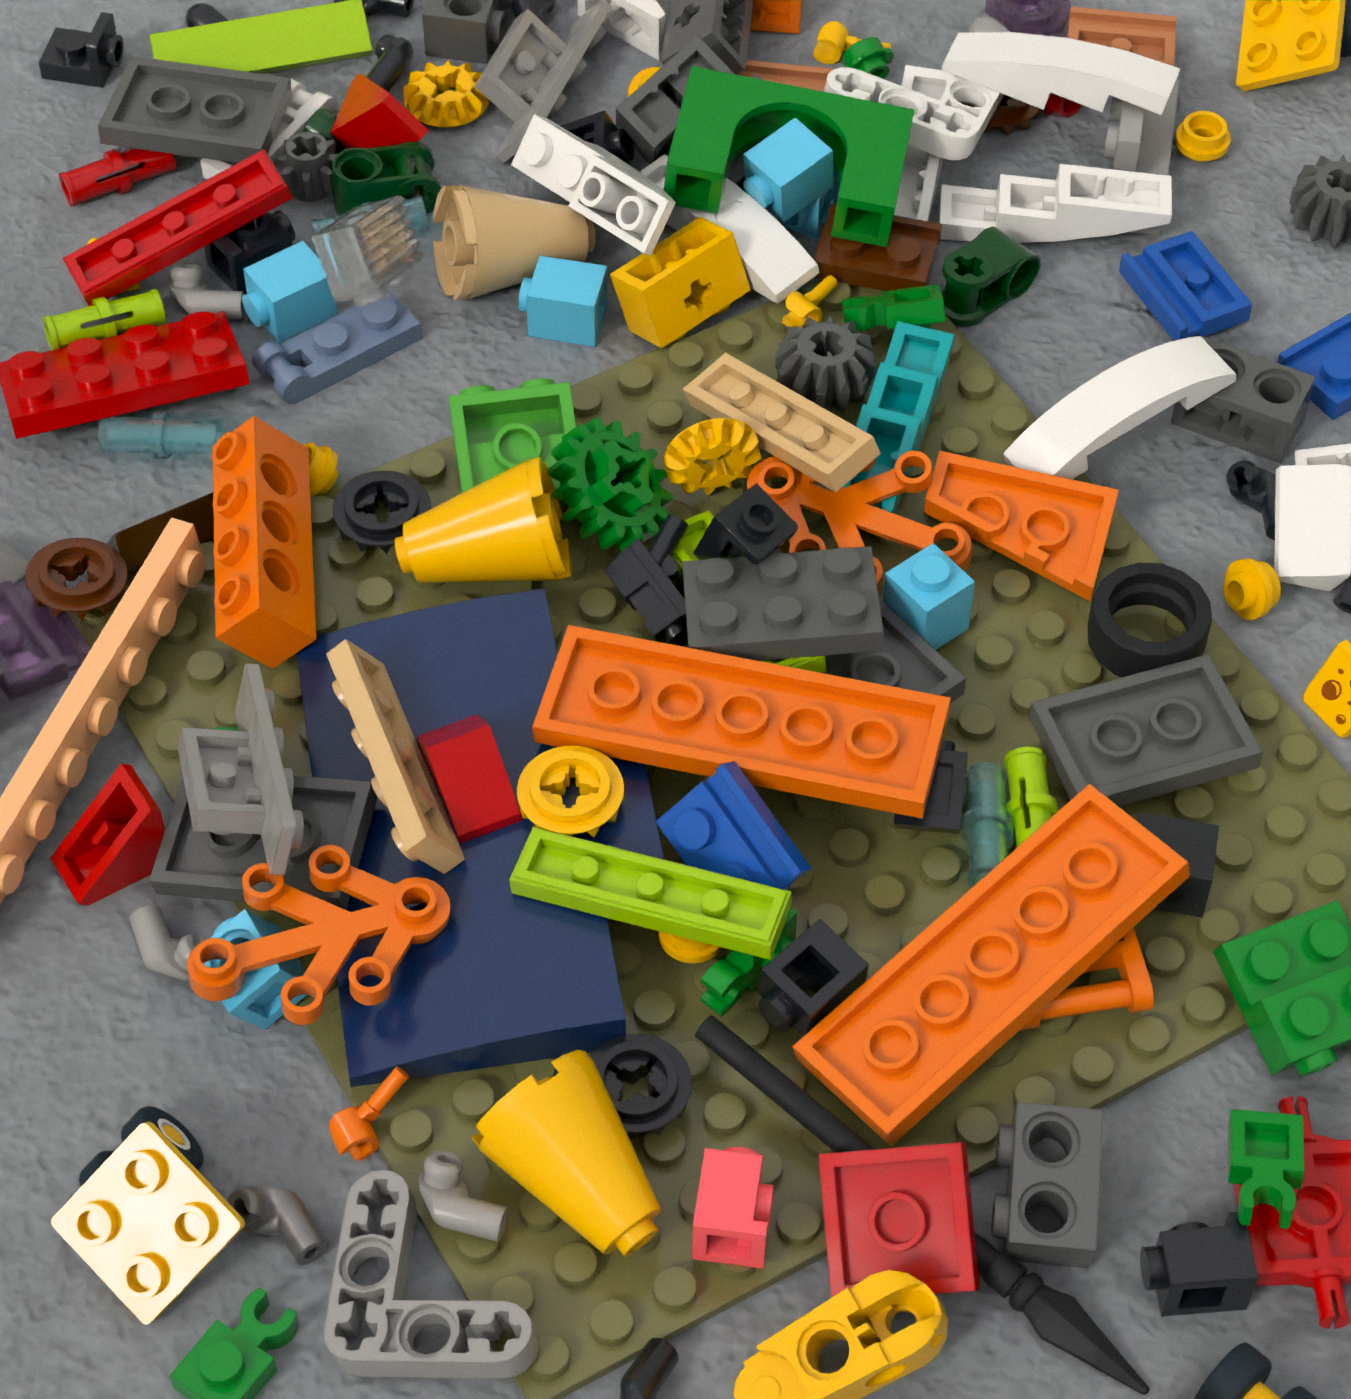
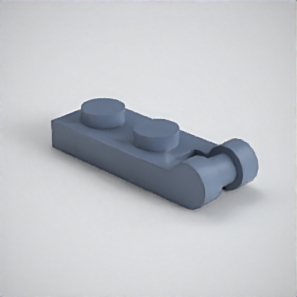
M388 289L281 344L277 341L263 344L254 353L252 364L264 378L274 380V389L285 402L295 404L421 340V325Z

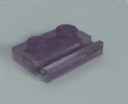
M10 580L0 583V668L4 670L0 687L8 699L13 701L68 679V672L80 668L91 650L66 613L55 618L48 606H35L30 590H27L26 580L15 585Z

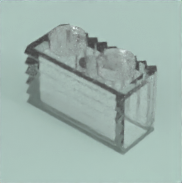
M397 195L352 208L353 210L343 214L344 216L334 220L330 225L325 226L324 229L311 236L334 302L338 303L354 298L356 306L368 305L386 298L389 295L388 288L398 286L411 279L408 269L421 261L424 253L418 250L421 242L414 239L417 231L410 228L413 220L406 217L409 209L403 206L405 198Z

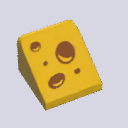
M1346 639L1338 643L1303 695L1304 703L1341 738L1351 735V643Z

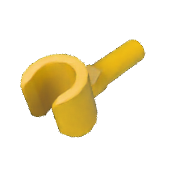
M830 21L823 25L819 32L813 56L821 63L835 64L840 60L843 51H846L850 46L862 39L849 36V32L843 24L837 21ZM881 42L884 49H891V43Z
M828 275L804 296L798 291L791 292L787 296L785 303L786 308L791 312L783 316L782 324L787 328L792 326L802 328L807 316L820 323L822 311L817 307L818 303L837 287L838 282L836 278Z

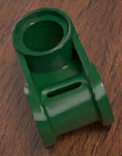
M408 141L398 145L350 148L338 153L332 164L334 210L337 215L348 222L366 223L377 219L402 216L419 217L434 211L436 198L441 190L440 182L431 173L434 167L431 150L425 144ZM410 157H412L415 161V167L413 172L411 170L409 162ZM413 187H415L417 193V201L412 198Z
M991 226L985 229L974 240L960 249L949 253L944 259L942 273L946 279L945 289L941 293L944 301L945 316L956 326L965 327L980 323L986 316L1010 300L1019 298L1030 288L1039 273L1041 259L997 227Z

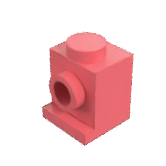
M729 1147L724 1150L705 1148L693 1221L692 1259L764 1269L767 1229H769L774 1185L761 1183L763 1157L755 1150L745 1147Z

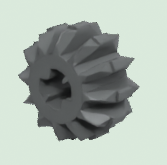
M1344 154L1338 161L1334 162L1327 157L1320 156L1316 165L1303 166L1301 173L1297 177L1295 187H1292L1289 204L1291 205L1290 213L1294 215L1295 229L1309 231L1311 242L1323 238L1329 240L1333 248L1339 241H1345L1351 245V163L1346 160Z
M832 314L826 322L821 323L807 316L802 328L796 326L788 327L783 342L779 343V350L776 351L775 368L778 369V382L823 408L834 406L844 413L849 401L863 402L868 386H871L872 379L875 378L876 360H874V353L872 352L873 346L870 341V335L858 333L855 321L843 325L836 324Z

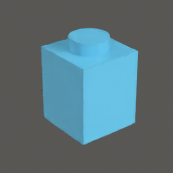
M796 117L743 154L745 172L743 187L745 192L782 223L834 187L833 150Z
M304 241L243 269L247 294L242 296L244 309L252 323L257 327L263 325L278 343L338 315L333 274Z
M539 255L533 277L523 278L519 293V311L527 312L528 337L595 347L608 307L607 266Z
M932 543L885 573L883 602L937 650L969 629L975 581Z

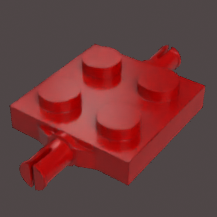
M1293 1096L1279 1101L1278 1110L1284 1114L1303 1115V1182L1301 1190L1293 1189L1296 1194V1205L1293 1221L1289 1229H1280L1279 1213L1273 1206L1258 1204L1253 1207L1251 1224L1247 1226L1258 1274L1255 1286L1300 1285L1313 1288L1319 1315V1326L1330 1329L1332 1322H1334V1328L1337 1329L1351 1322L1343 1286L1351 1283V1140H1336L1313 1134L1308 1111V1100L1305 1097L1297 1096L1294 1104ZM1233 1184L1237 1207L1241 1184Z

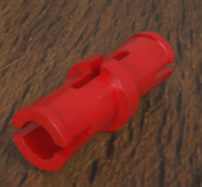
M112 149L103 153L104 159L68 172H61L58 176L66 200L71 207H74L78 203L115 190L119 194L132 190L131 185L167 171L172 172L176 170V163L171 153L142 149H129L119 153L116 149ZM138 164L137 166H134V167H132V168L126 169V168L129 167V166ZM110 174L109 176L96 180L98 177Z

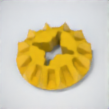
M450 59L442 66H435L427 62L423 72H410L409 83L403 87L406 109L418 121L434 127H457L470 123L485 112L490 100L474 86L482 73L474 72L470 63H465L458 67L453 66ZM449 88H456V92L449 90ZM437 89L440 91H445L443 94H439L437 96Z
M732 418L709 419L686 428L670 442L664 454V467L670 483L679 484L685 494L693 493L701 488L709 496L716 487L723 485L732 489L733 481L736 478H747L752 470V464L761 459L757 434L747 423ZM709 460L706 464H703V461Z
M560 746L539 754L526 765L518 780L517 799L522 818L529 819L536 828L568 836L587 832L594 838L601 825L606 822H616L618 809L621 802L624 801V782L616 764L603 753L583 746ZM570 778H576V787H579L580 796L576 799V805H572V808H566L563 804L562 796L566 792V787L570 786Z

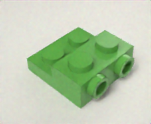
M538 378L523 382L519 388L495 391V388L492 386L478 385L462 390L459 395L449 396V417L461 493L527 459L541 457L542 462H545L548 468L558 462L551 454L552 449L562 442L561 437L576 427L569 382L555 384L551 379ZM552 478L556 490L560 487V481ZM559 500L560 507L568 506L565 500Z

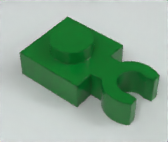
M939 284L881 291L882 296L877 297L857 296L842 299L844 323L855 321L857 331L879 325H887V329H892L896 327L897 321L930 329L933 328V323L946 322L944 301Z
M792 907L772 959L796 939L798 912ZM732 950L725 959L715 962L702 976L701 983L709 989L700 997V1002L722 1017L737 1003L746 988L752 992L759 985L761 969L771 960Z
M1230 1109L1228 1121V1183L1242 1185L1237 1207L1238 1220L1241 1225L1250 1226L1253 1207L1258 1204H1268L1273 1206L1279 1213L1280 1229H1289L1293 1221L1296 1205V1194L1293 1189L1301 1190L1304 1176L1303 1115Z
M262 1288L254 1290L243 1301L240 1311L241 1322L234 1330L217 1319L169 1375L173 1388L188 1399H254L277 1371L274 1357L266 1352L285 1346L297 1333L299 1322L296 1311L289 1307L277 1322L263 1324L258 1319L270 1305L268 1295Z

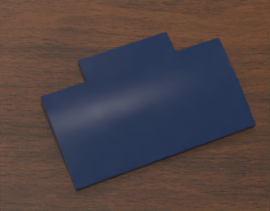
M545 588L424 608L353 625L316 636L314 642L297 652L312 777L369 782L375 777L369 759L359 750L352 738L351 731L355 728L350 712L337 698L332 687V682L336 680L326 653L345 639L384 664L416 742V736L475 714L482 717L491 727L519 810L517 784L523 769L539 754L556 748L555 746L535 743L532 729L557 658V649ZM608 757L618 767L624 782V801L621 802L618 809L616 822H606L601 825L594 838L587 832L573 834L572 837L664 859L645 764ZM570 778V786L566 787V792L562 796L563 804L566 808H572V805H576V799L580 796L579 787H576V778ZM377 798L358 869L393 884L412 877L426 878L436 882L446 891L449 897L450 918L446 927L434 939L426 943L412 944L391 978V992L383 1002L377 1005H363L354 1000L349 990V970L357 960L373 956L385 933L359 940L338 974L337 984L350 1087L382 1083L396 1066L408 1074V1079L557 1058L575 1050H584L587 1053H592L594 1049L605 1041L626 1034V1018L607 918L511 893L509 879L532 828L536 827L533 822L522 818L520 822L461 844L459 843L465 860L446 874H443L421 860L416 862L409 860L399 850L391 834L395 824L389 809ZM350 895L346 910L354 912L372 907V905ZM413 903L405 907L412 911H419L424 909L426 905ZM367 975L358 982L365 987H374L381 983L382 980L377 976Z

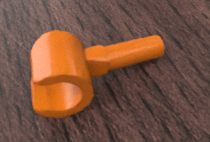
M396 1066L371 1097L365 1100L360 1107H348L337 1112L330 1119V1134L340 1155L350 1151L354 1160L361 1161L371 1156L380 1145L379 1139L371 1123L380 1116L381 1110L409 1078L408 1074L400 1067Z

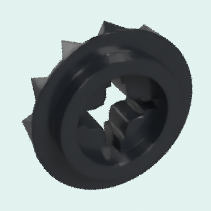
M373 471L353 478L340 489L333 503V519L339 529L342 540H354L361 552L370 546H379L387 555L391 546L395 544V538L403 536V523L430 510L431 502L426 489L414 478L395 471ZM378 501H384L385 508H388L389 520L384 523L377 521L375 516L376 509L379 508Z
M625 1034L605 1041L589 1055L599 1071L630 1140L638 1133L654 1131L660 1136L667 1124L675 1118L682 1119L690 1095H692V1078L686 1060L674 1046L651 1035ZM650 1072L648 1079V1093L650 1096L647 1097L637 1093L631 1100L626 1099L623 1103L622 1081L625 1080L628 1083L634 1084L641 1077L645 1078Z

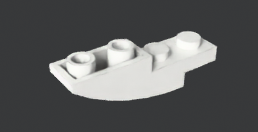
M535 114L511 166L569 201V207L647 255H652L676 204L671 196L626 162L599 145L586 142L553 121Z
M662 155L640 171V173L662 189H664L668 156ZM726 178L718 214L674 206L666 223L678 231L698 217H702L733 232L750 288L776 304H779L791 292L796 291L819 274L818 264L783 225L755 199L728 178Z

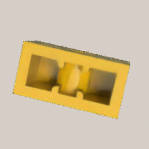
M698 217L656 244L652 255L642 253L610 274L629 331L661 349L670 343L684 338L689 330L712 315L724 312L730 307L732 302L751 290L733 232L702 217Z

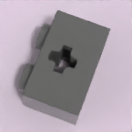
M670 0L660 60L662 66L698 35L734 74L745 70L754 1Z

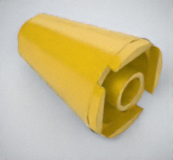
M541 457L527 459L404 522L403 536L395 538L396 554L402 572L404 574L413 572L419 583L549 581L572 576L568 538L563 539L560 519H563L559 500L553 499L551 495L555 490L552 478L547 475L548 467L546 463L542 462Z
M575 1050L551 1062L559 1074L554 1077H546L538 1082L531 1074L503 1096L480 1119L476 1125L480 1134L472 1135V1141L484 1155L601 1253L606 1255L618 1249L624 1257H627L644 1246L658 1233L659 1229L653 1221L660 1214L661 1207L594 1061L586 1051Z

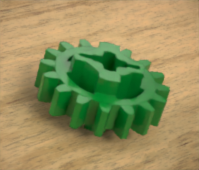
M599 417L594 418L586 425L583 423L579 424L561 437L562 442L551 451L552 456L558 462L547 469V475L560 481V487L554 490L551 495L553 499L566 501L569 508L562 516L565 521L577 518L582 523L580 536L586 539L593 533L598 534L600 547L605 550L617 543L620 550L623 551L637 537L643 544L655 536L659 530L658 527L663 524L669 514L662 506L673 500V494L661 488L660 482L666 479L668 475L666 470L655 469L652 461L656 458L657 451L654 448L644 451L639 446L641 434L635 431L626 437L623 435L620 421L614 420L605 427Z

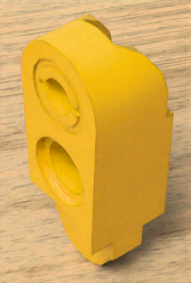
M886 1270L872 1274L850 1289H844L757 1345L756 1347L759 1352L743 1362L745 1367L740 1371L735 1381L734 1398L861 1399L927 1365L940 1353L947 1339L948 1318L944 1305L925 1283L908 1273ZM898 1312L914 1314L917 1320L916 1323L892 1334L891 1322L895 1314ZM846 1340L849 1345V1357L845 1365L836 1372L830 1374L821 1373L818 1362L822 1349L832 1341Z

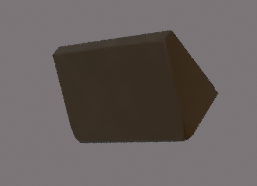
M213 492L115 533L107 544L118 551L123 557L127 566V574L140 570L171 518L194 524L200 544L214 539Z

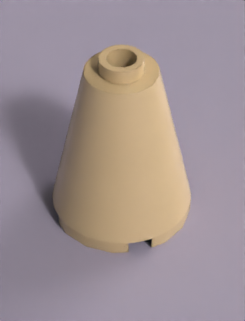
M463 185L443 186L436 198L433 223L443 222V241H433L434 259L442 290L446 296L454 295L452 300L471 299L522 283L524 277L532 278L539 255L585 262L587 254L593 252L595 248L596 234L593 222L568 205Z

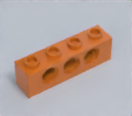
M252 416L232 432L225 433L212 446L216 639L274 669L316 640L309 448L258 417Z

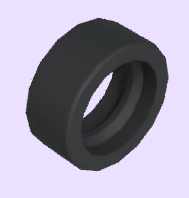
M1140 562L1117 568L1101 580L1093 595L1087 624L1088 644L1097 661L1114 675L1121 678L1202 656L1206 649L1212 623L1211 602L1198 582L1184 571L1161 563ZM1133 605H1153L1169 611L1182 621L1186 632L1179 638L1165 642L1143 641L1128 635L1115 624L1112 615L1122 608Z

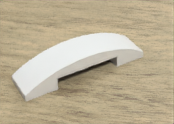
M1201 336L1179 339L1155 346L1103 371L1056 403L1003 453L1004 461L1009 466L1074 479L1088 470L1087 456L1178 401L1186 410L1191 409L1236 382V373Z

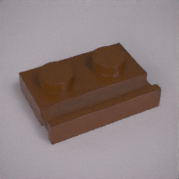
M831 204L829 217L825 222L814 256V261L818 264L819 274L814 278L824 279L831 275L836 278L837 282L882 291L928 285L937 246H939L942 224L894 215L887 247L831 237L837 205Z

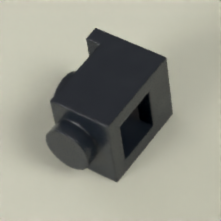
M281 210L271 214L267 212L204 246L207 265L233 291H244L245 294L247 291L243 269L292 246V241L296 237L293 225Z
M819 919L761 969L758 994L762 996L759 1000L760 1009L767 1020L778 1030L787 1032L794 1027L804 1037L866 982L869 964L823 920ZM801 988L811 989L816 994L810 998Z
M1229 1212L1225 1226L1209 1227L1202 1222H1187L1174 1226L1169 1231H1160L1156 1246H1145L1140 1251L1143 1284L1147 1291L1156 1290L1161 1317L1247 1310L1258 1274L1247 1226L1241 1225L1237 1212Z

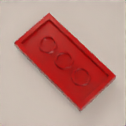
M224 311L217 313L195 312L184 317L182 321L160 326L138 325L127 330L125 334L99 340L95 338H82L71 342L64 348L42 353L25 351L12 356L8 361L0 362V385L16 439L250 384L246 362Z

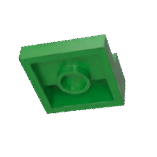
M1338 900L1223 943L1213 951L1271 1076L1295 1067L1300 1078L1338 1062L1334 1051L1351 1045V925Z

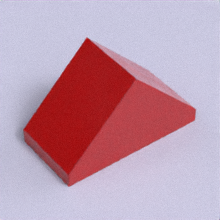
M359 73L349 87L330 133L347 149L398 145L408 141L417 142L429 130L389 92Z
M475 714L416 736L418 746L460 844L522 821L521 812L491 727L482 717Z
M122 763L119 765L50 857L79 905L89 906L152 873L165 827L161 810L131 765Z

